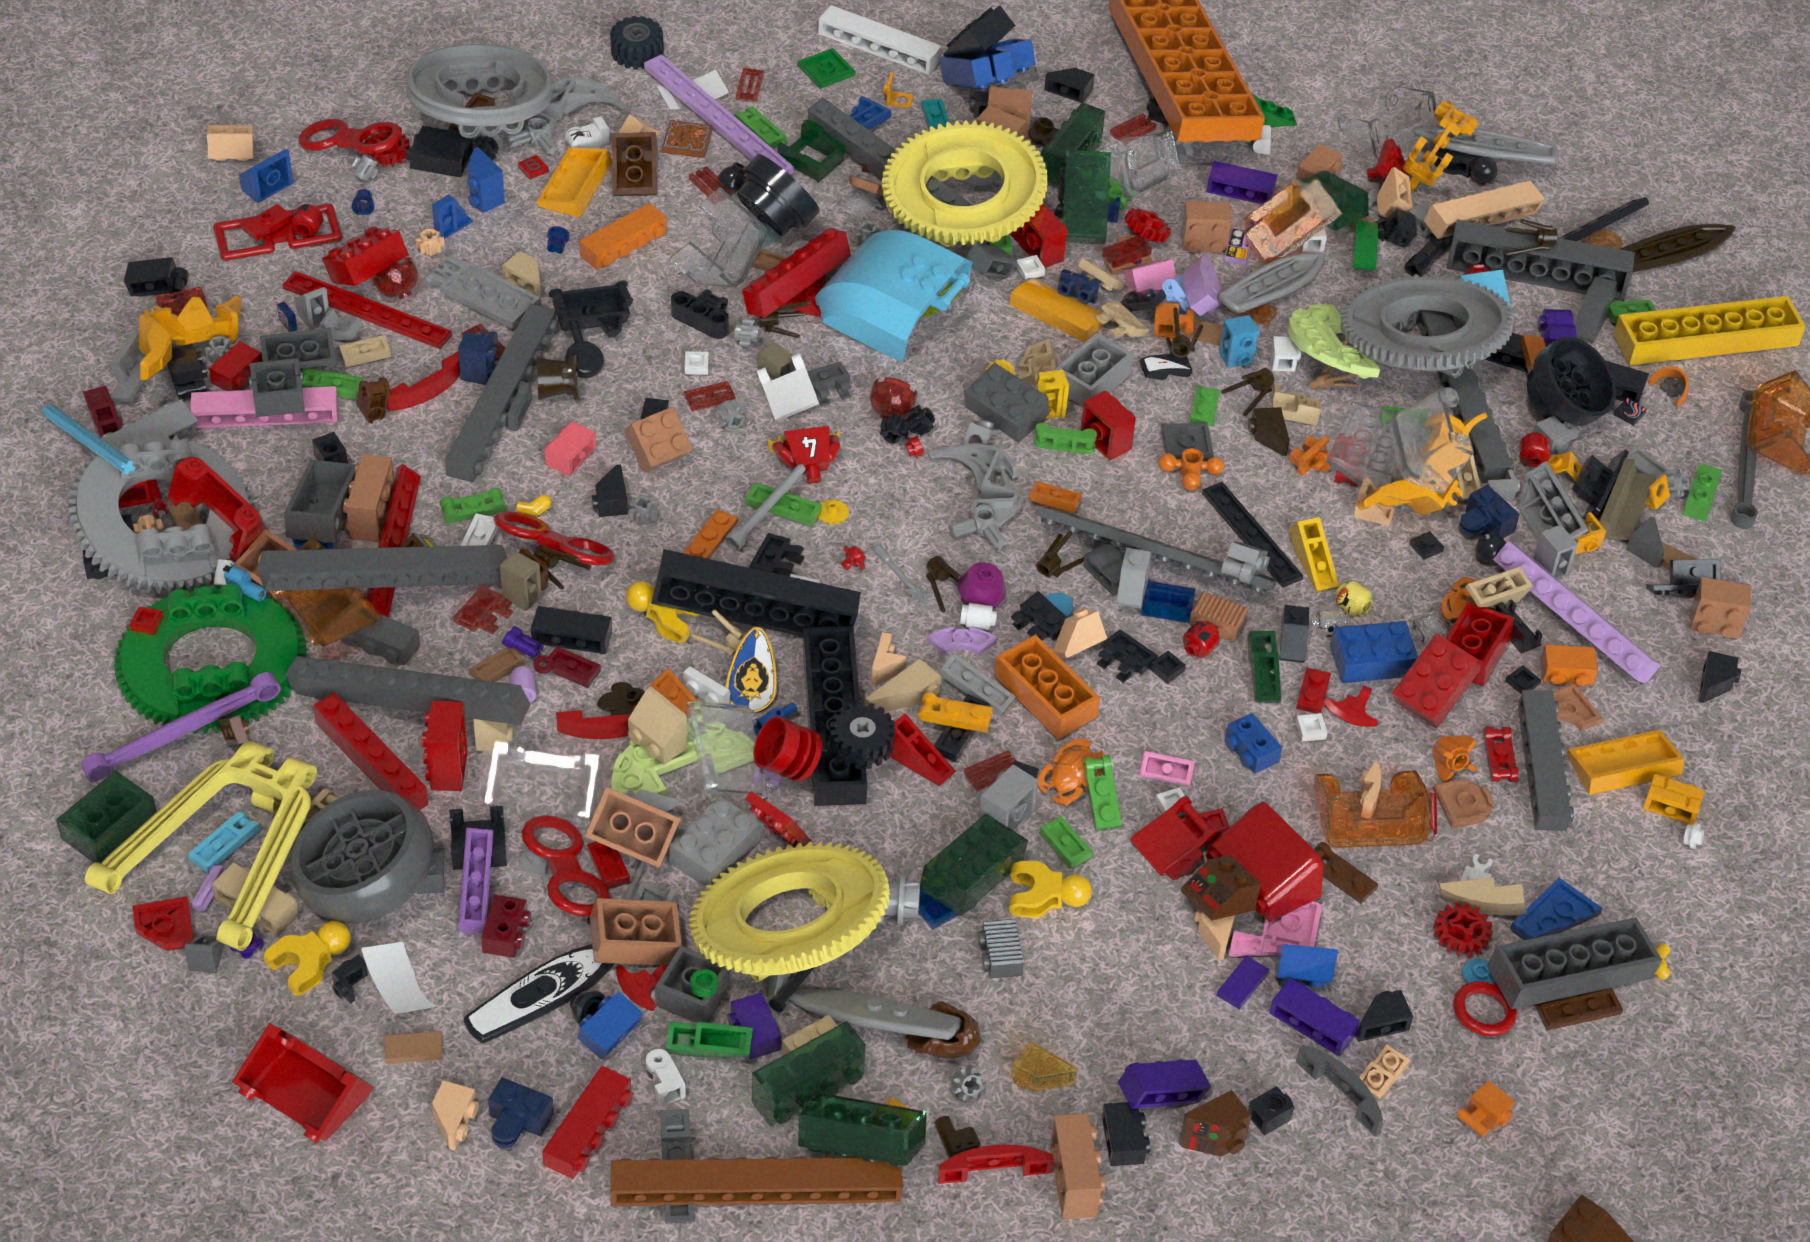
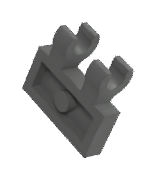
M840 361L807 371L821 407L830 404L826 396L830 395L828 389L836 387L842 400L851 398L848 389H851L849 383L850 374Z

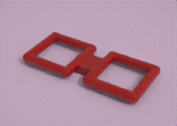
M330 203L316 206L321 210L322 214H327L332 231L330 234L296 239L291 222L265 236L263 238L265 245L228 251L223 231L242 228V224L255 216L217 222L213 225V230L220 257L223 261L269 254L275 251L274 244L288 242L291 249L341 241L342 233L334 206ZM296 209L287 210L289 213L292 214L293 218Z

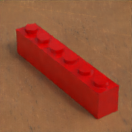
M835 228L825 229L822 234L811 239L808 244L795 250L792 255L781 260L772 269L765 271V274L758 279L751 281L748 286L742 289L747 314L765 318L849 258L851 252L846 231L836 230Z
M335 692L313 704L316 725L379 790L396 793L411 801L419 810L429 805L426 785Z

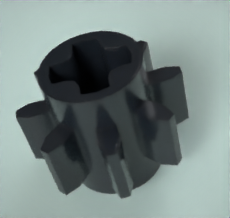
M481 135L473 140L475 144L472 145V153L473 149L478 147L492 161L496 159L495 154L498 153L499 147L495 139Z
M917 405L907 412L908 418H906V423H909L908 429L912 433L919 432L923 436L934 428L932 423L935 422V417L929 408L921 409V406Z
M890 415L888 420L882 419L880 435H883L884 439L892 444L898 443L901 438L906 440L909 432V423H905V419L900 415Z

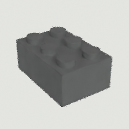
M995 362L964 391L965 407L982 419L994 423V427L1001 429L1003 433L1018 443L1049 415V403L1046 395Z

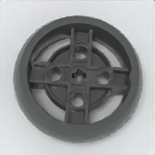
M364 790L348 794L331 802L307 822L295 842L291 857V873L299 897L315 913L326 919L342 923L367 922L391 913L416 893L430 870L434 844L429 823L415 804L393 792Z

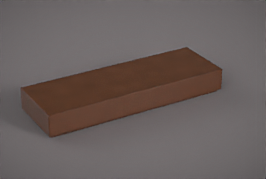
M1612 988L1537 1004L1536 1007L1547 1031L1621 1015L1623 1012V1008Z

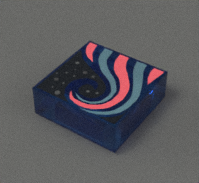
M283 301L277 304L279 321L288 332L297 331L295 313L286 302Z

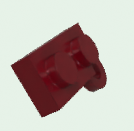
M558 646L555 647L549 656H538L533 662L534 669L538 673L546 674L553 671V674L586 688L591 685L601 672L600 664ZM542 662H545V663H547L548 665L545 666V667H542V666H540L539 664L542 663Z

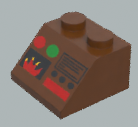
M1225 855L1207 860L1182 886L1181 892L1212 921L1255 911L1261 883L1232 856Z
M1231 1090L1185 1113L1179 1144L1182 1148L1220 1157L1228 1153L1236 1154L1245 1146L1252 1115Z

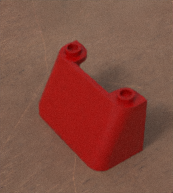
M188 457L175 466L167 499L175 507L180 502L191 503V507L195 508L203 502L235 532L229 539V542L233 544L229 556L235 562L265 529L269 531L268 526L258 511L203 460L197 457Z
M1260 802L1251 807L1207 848V860L1230 855L1261 883L1255 911L1261 914L1268 922L1322 897L1323 863L1319 854L1266 802Z
M271 1023L268 1024L232 1080L234 1084L240 1087L238 1093L251 1101L254 1097L265 1101L302 1125L301 1127L306 1130L303 1135L316 1143H319L320 1139L327 1141L367 1099L374 1086L307 1043Z

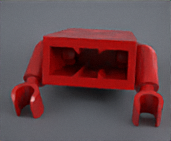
M156 479L145 480L131 486L118 501L119 508L154 502L152 508L155 518L158 519V510H163L166 516L168 514L167 503L161 500L163 497Z

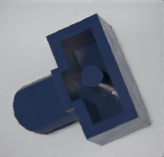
M482 329L480 335L465 332L458 346L461 380L482 385L487 384L496 367L494 359L498 342L497 332L491 331L489 333L485 329Z
M1486 485L1470 493L1466 511L1461 515L1459 529L1467 536H1473L1481 531L1492 530L1493 534L1505 538L1515 532L1520 514L1489 485Z
M501 1077L488 1098L490 1117L496 1119L491 1127L492 1141L499 1148H511L521 1133L523 1134L525 1131L541 1137L554 1115L553 1097Z

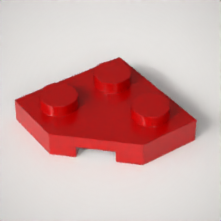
M188 896L132 905L136 934L164 950L185 948V943L194 938Z

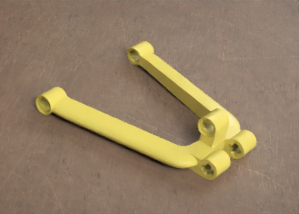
M251 740L246 741L231 759L218 760L203 770L108 855L102 863H93L86 872L85 882L87 885L105 893H115L121 886L124 876L220 789L230 783L250 786L253 790L251 798L253 806L273 813L275 817L232 912L227 917V920L220 925L216 938L218 942L242 951L251 942L253 934L251 928L255 924L310 810L311 797L306 788L314 783L317 776V768L314 765L290 757L276 771L269 768L274 760V750Z

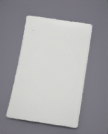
M716 70L693 79L713 99L729 93ZM657 86L669 109H680L670 91L665 86Z
M403 942L361 949L369 973L378 991L395 1014L436 1007L419 989L415 972Z

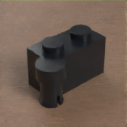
M173 257L128 262L124 283L130 296L142 297L167 294L168 290L170 296L177 298L178 294L180 298L183 295L184 285L188 282L189 273L186 269L177 267Z
M193 344L173 347L172 359L167 363L176 388L178 399L190 398L193 392H207L204 378L208 376L200 351L195 352Z

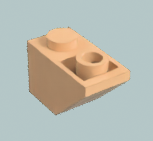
M443 1080L432 1102L433 1116L449 1149L455 1150L459 1141L463 1142L468 1132L467 1123L470 1118H475L479 1102L476 1101L475 1089Z

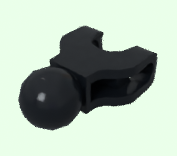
M1439 147L1435 154L1438 156L1434 163L1436 167L1442 161L1439 157L1443 159L1446 153L1453 156L1446 169L1444 168V173L1463 175L1466 178L1471 176L1477 183H1490L1495 179L1498 172L1497 164L1489 157L1466 154L1447 148L1442 149L1441 147Z

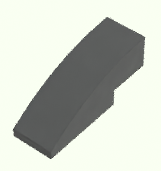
M1599 277L1594 278L1574 324L1577 338L1586 342H1594L1608 317V309L1616 296L1617 281Z

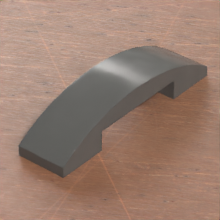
M1302 1045L1299 1048L1296 1063L1314 1080L1324 1075L1358 1107L1355 1118L1374 1136H1377L1381 1129L1383 1117L1377 1101L1364 1082L1351 1069L1334 1057L1318 1049Z
M689 1109L660 1110L662 1160H677L679 1158L691 1160ZM664 1204L665 1224L695 1221L694 1204L671 1206L670 1204Z

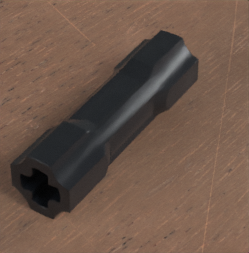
M1433 235L1430 241L1405 263L1404 269L1413 277L1415 274L1421 277L1437 257L1451 246L1453 235L1437 239Z

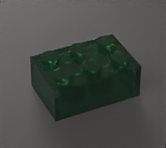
M1327 170L1319 171L1317 174L1303 178L1291 185L1292 207L1312 219H1323L1324 225L1334 231L1369 216L1368 192Z
M115 770L59 816L56 822L61 840L93 863H102L108 855L148 821L157 810L152 795Z

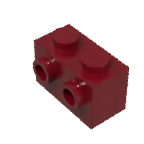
M501 895L494 896L481 937L483 953L515 958L517 949L523 948L525 933L522 932L524 927H529L531 921V911L527 910L526 899Z

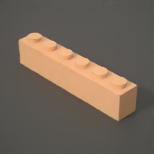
M1531 181L1517 182L1514 185L1502 186L1498 189L1486 190L1482 193L1470 194L1442 203H1434L1429 207L1424 222L1437 239H1441L1454 234L1457 219L1491 226L1537 213L1545 198Z

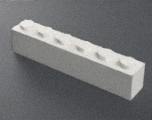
M832 5L819 18L818 34L928 75L939 64L942 46Z

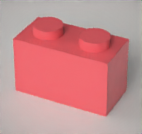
M571 421L566 428L560 430L558 436L552 442L546 445L544 450L546 466L570 476L596 448V432Z

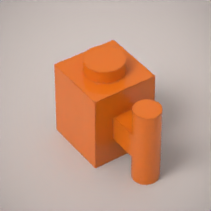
M1160 303L1156 307L1155 337H1175L1173 309L1177 307L1179 314V303ZM1193 309L1186 310V315H1179L1180 328H1184L1186 334H1192L1194 330L1195 311Z
M1488 1080L1471 1096L1467 1110L1462 1107L1456 1116L1481 1137H1485L1490 1129L1494 1131L1499 1125L1504 1127L1510 1122L1514 1115L1511 1111L1515 1100Z

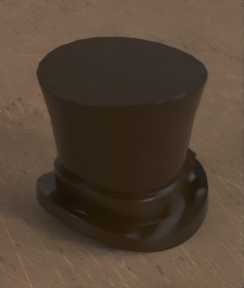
M572 354L569 359L564 361L537 357L538 400L561 394L573 395L575 400H580L577 384L578 354Z

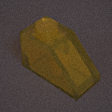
M1029 1041L1013 1062L1010 1079L1022 1089L1028 1088L1033 1092L1073 1086L1076 1081L1077 1067Z

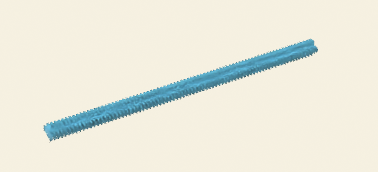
M48 403L47 407H42L43 416L126 475H128L129 471L135 470L132 460L50 403Z

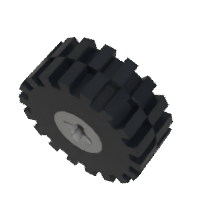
M858 702L857 707H854L853 703L848 704L847 710L842 707L838 710V715L834 714L832 717L829 747H831V753L833 755L836 754V759L839 762L843 759L845 760V766L850 767L851 764H855V769H861V765H866V769H871L873 763L878 767L882 765V759L887 761L890 758V753H893L895 722L891 720L889 712L884 714V708L879 707L875 709V704L869 703L868 707L863 706L864 702Z

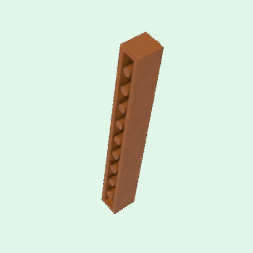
M825 1156L822 1158L794 1157L792 1159H777L775 1157H766L764 1159H748L745 1157L718 1159L711 1157L699 1160H690L688 1158H679L677 1160H661L658 1158L631 1160L623 1158L611 1160L610 1206L901 1202L903 1191L901 1157L880 1156L878 1158H863L861 1156L834 1158Z

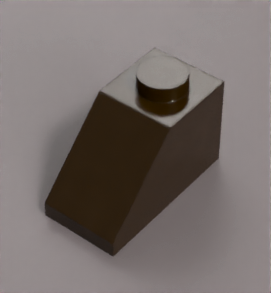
M1281 407L1253 408L1252 418L1248 419V430L1253 432L1255 441L1281 456H1287L1290 439Z

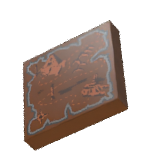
M670 120L662 145V153L705 158L712 134V125Z

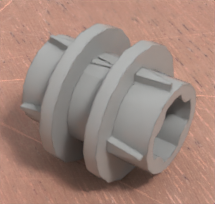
M900 872V881H888L890 901L887 902L888 908L885 909V915L897 916V926L903 925V918L918 917L920 883L906 881V872ZM884 915L881 916L882 921L878 922V924H884Z

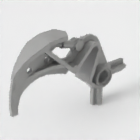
M578 76L564 77L553 81V95L549 105L542 112L524 120L523 131L508 135L505 139L509 148L528 142L529 144L541 146L547 154L553 156L555 151L559 149L552 140L555 135V119L562 121L565 114L580 105L590 102H608L618 107L621 111H626L627 107L617 95L599 83ZM563 95L561 101H557L556 103L553 102L556 99H558L559 96Z
M964 444L929 452L928 456L930 459L951 457L962 461L974 473L977 490L981 491V499H974L969 519L948 526L951 537L955 538L973 532L975 535L987 537L994 549L1002 550V547L1007 545V541L999 531V527L1021 509L1023 501L1015 491L1014 485L1010 483V480L1014 481L1018 477L1016 465L1011 457L1000 448L985 444ZM997 471L1001 473L1003 486L992 483Z

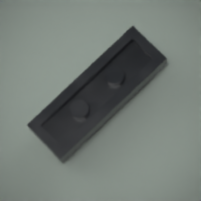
M969 694L963 700V702L990 707V703ZM946 726L934 746L943 757L956 762L976 731Z

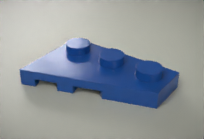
M1559 877L1526 909V915H1519L1512 922L1510 929L1525 940L1553 935L1599 915L1602 907Z

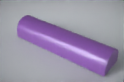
M466 828L458 929L463 933H482L484 931L487 920L493 830Z

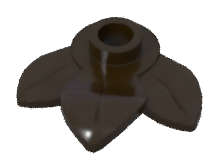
M1040 117L1036 120L1033 127L1029 130V137L1032 141L1041 142L1043 147L1051 151L1058 150L1059 141L1065 142L1069 140L1067 135L1062 130L1055 128L1054 123L1046 117Z
M618 682L612 684V692L602 695L596 705L600 709L611 711L610 716L632 714L634 706H637L645 691L641 688H633L630 683Z

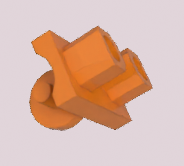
M1310 435L1305 439L1302 447L1306 452L1297 447L1291 452L1289 461L1298 467V474L1303 476L1311 468L1315 471L1319 469L1324 472L1331 468L1332 456L1326 450V445L1330 442V438L1324 435L1318 440Z

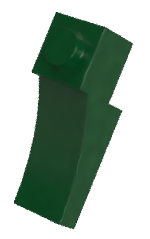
M1250 631L1247 636L1248 659L1250 660L1255 703H1280L1281 686L1279 652L1276 650L1275 631Z

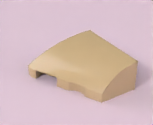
M1050 339L1027 347L1025 357L1018 365L1020 375L1016 377L1029 385L1037 384L1038 373L1055 370L1058 363L1056 351Z
M1274 384L1271 408L1281 407L1285 420L1317 426L1322 410L1319 400L1306 397L1295 391L1293 393L1280 392L1281 386Z

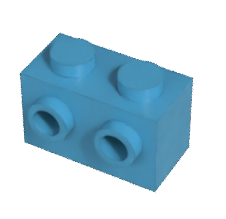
M1250 315L1224 320L1219 354L1227 368L1238 365L1245 366L1253 362L1254 354L1257 351L1256 341L1260 332L1258 325L1254 324Z

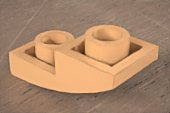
M1374 762L1369 771H1364L1360 780V784L1363 785L1362 797L1360 799V805L1363 806L1361 817L1371 820L1374 814L1381 785V769L1379 763Z
M1386 1045L1376 1060L1370 1062L1359 1078L1368 1087L1373 1096L1380 1099L1408 1067L1410 1059L1389 1045Z

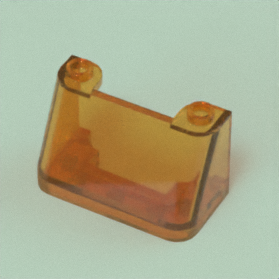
M1793 370L1768 380L1755 389L1746 442L1754 452L1799 474H1809L1810 454L1805 452L1804 444L1806 429L1810 427V387L1798 372Z
M312 537L298 550H321L325 548ZM360 588L272 591L279 599L282 596L287 599L308 626L306 629L309 633L306 637L314 646L320 644L322 647H325L375 624L382 618Z
M1417 770L1396 773L1391 779L1390 790H1379L1372 818L1361 817L1363 806L1360 805L1362 791L1340 792V782L1336 776L1332 774L1314 775V790L1324 837L1332 847L1417 845L1428 838L1432 796Z

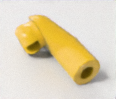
M543 494L531 503L518 501L516 512L539 516L550 508L552 499L549 495Z
M1660 943L1655 949L1662 961L1654 975L1658 979L1664 980L1671 974V970L1667 967L1668 964L1665 960L1670 953V948L1666 944Z

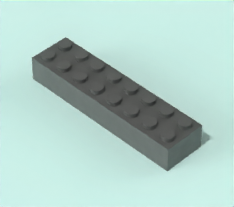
M1458 219L1456 221L1446 269L1465 272L1470 270V265L1484 264V269L1488 268L1490 271L1503 270L1505 280L1585 295L1594 278L1599 277L1617 281L1614 300L1624 301L1633 271L1635 252L1557 238L1556 245L1550 246V250H1538L1506 256L1505 252L1540 245V243H1536V235L1508 232L1506 228Z

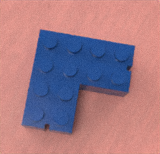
M1021 38L997 42L977 59L939 57L943 82L951 83L952 86H968V88L976 87V89L989 87L988 83L995 82V84L1008 82V78L1015 76L1014 71H1028L1029 66L1036 65L1032 40Z

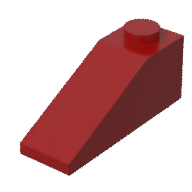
M906 713L895 721L894 750L892 754L890 753L892 759L938 786L956 772Z

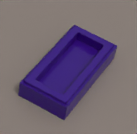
M1246 955L1218 989L1216 996L1240 1010L1268 975L1269 968Z

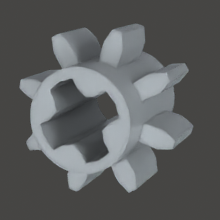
M363 154L362 157L357 155L351 166L355 167L353 173L365 181L369 177L374 179L380 168L376 167L378 161L368 154Z
M872 221L862 222L860 228L855 227V243H860L861 245L869 236L881 232V227H877Z
M743 318V323L736 324L734 339L740 340V346L750 347L752 342L758 343L760 326L755 325V320Z
M223 336L214 337L211 341H208L209 347L205 348L206 357H210L211 363H214L235 345L231 344L229 338L227 339Z
M735 399L724 401L717 410L719 415L717 420L722 427L726 425L728 428L736 429L744 423L746 418L744 412L746 409L741 402L737 403Z
M1680 469L1664 471L1668 481L1669 498L1684 496L1683 491L1689 488V479L1686 473H1681Z
M640 496L634 502H629V519H634L636 525L648 526L652 520H657L658 504L652 503L650 497Z
M971 1065L966 1067V1071L957 1066V1072L953 1076H949L952 1083L949 1091L954 1094L958 1093V1099L962 1101L967 1099V1095L976 1100V1094L980 1090H984L981 1082L984 1075L978 1072L975 1073V1067Z

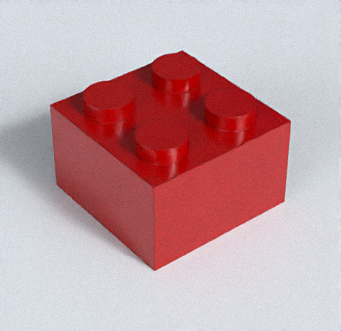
M1105 390L1084 401L1080 431L1085 429L1095 430L1097 432L1096 441L1094 442L1095 448L1111 461L1132 450L1136 417L1116 397H1113Z

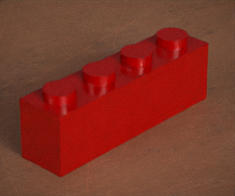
M601 1065L543 1149V1165L571 1179H574L578 1172L582 1173L589 1163V1155L593 1150L597 1151L601 1147L606 1130L608 1128L612 1129L616 1125L621 1108H626L633 1098L631 1079Z

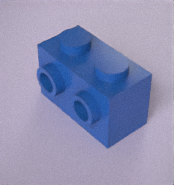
M1253 713L1227 724L1225 743L1230 750H1234L1239 755L1244 767H1249L1255 774L1279 763L1282 746Z
M620 991L613 997L609 995L605 997L598 1006L600 1010L593 1016L588 1014L579 1024L580 1031L577 1038L600 1059L609 1054L640 1023L643 1012Z

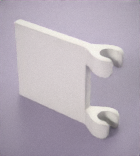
M799 353L791 357L796 371L771 381L766 368L757 370L775 421L782 420L819 404L805 364Z

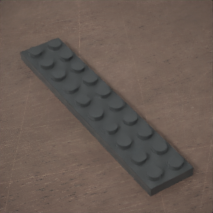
M1038 506L1036 515L1042 517L1041 522L1050 525H1060L1062 523L1065 524L1064 529L1075 533L1086 531L1088 532L1087 536L1097 540L1108 538L1111 539L1110 544L1122 548L1130 545L1133 546V549L1157 554L1156 559L1169 563L1176 560L1180 562V567L1190 570L1197 569L1198 567L1203 569L1202 574L1215 578L1216 576L1220 577V575L1226 576L1225 581L1236 585L1243 584V582L1239 581V578L1221 573L1222 561L1051 506ZM1262 574L1253 575L1249 589L1261 593L1274 588L1277 579Z

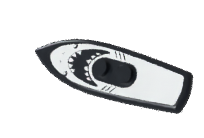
M592 944L570 950L539 965L467 1014L463 1018L464 1024L468 1032L477 1041L486 1043L570 1002L575 995L587 991L610 971L615 963H594Z

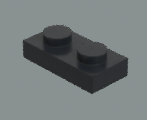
M1147 289L1143 292L1131 291L1124 296L1120 303L1130 312L1155 309L1167 296L1163 289Z

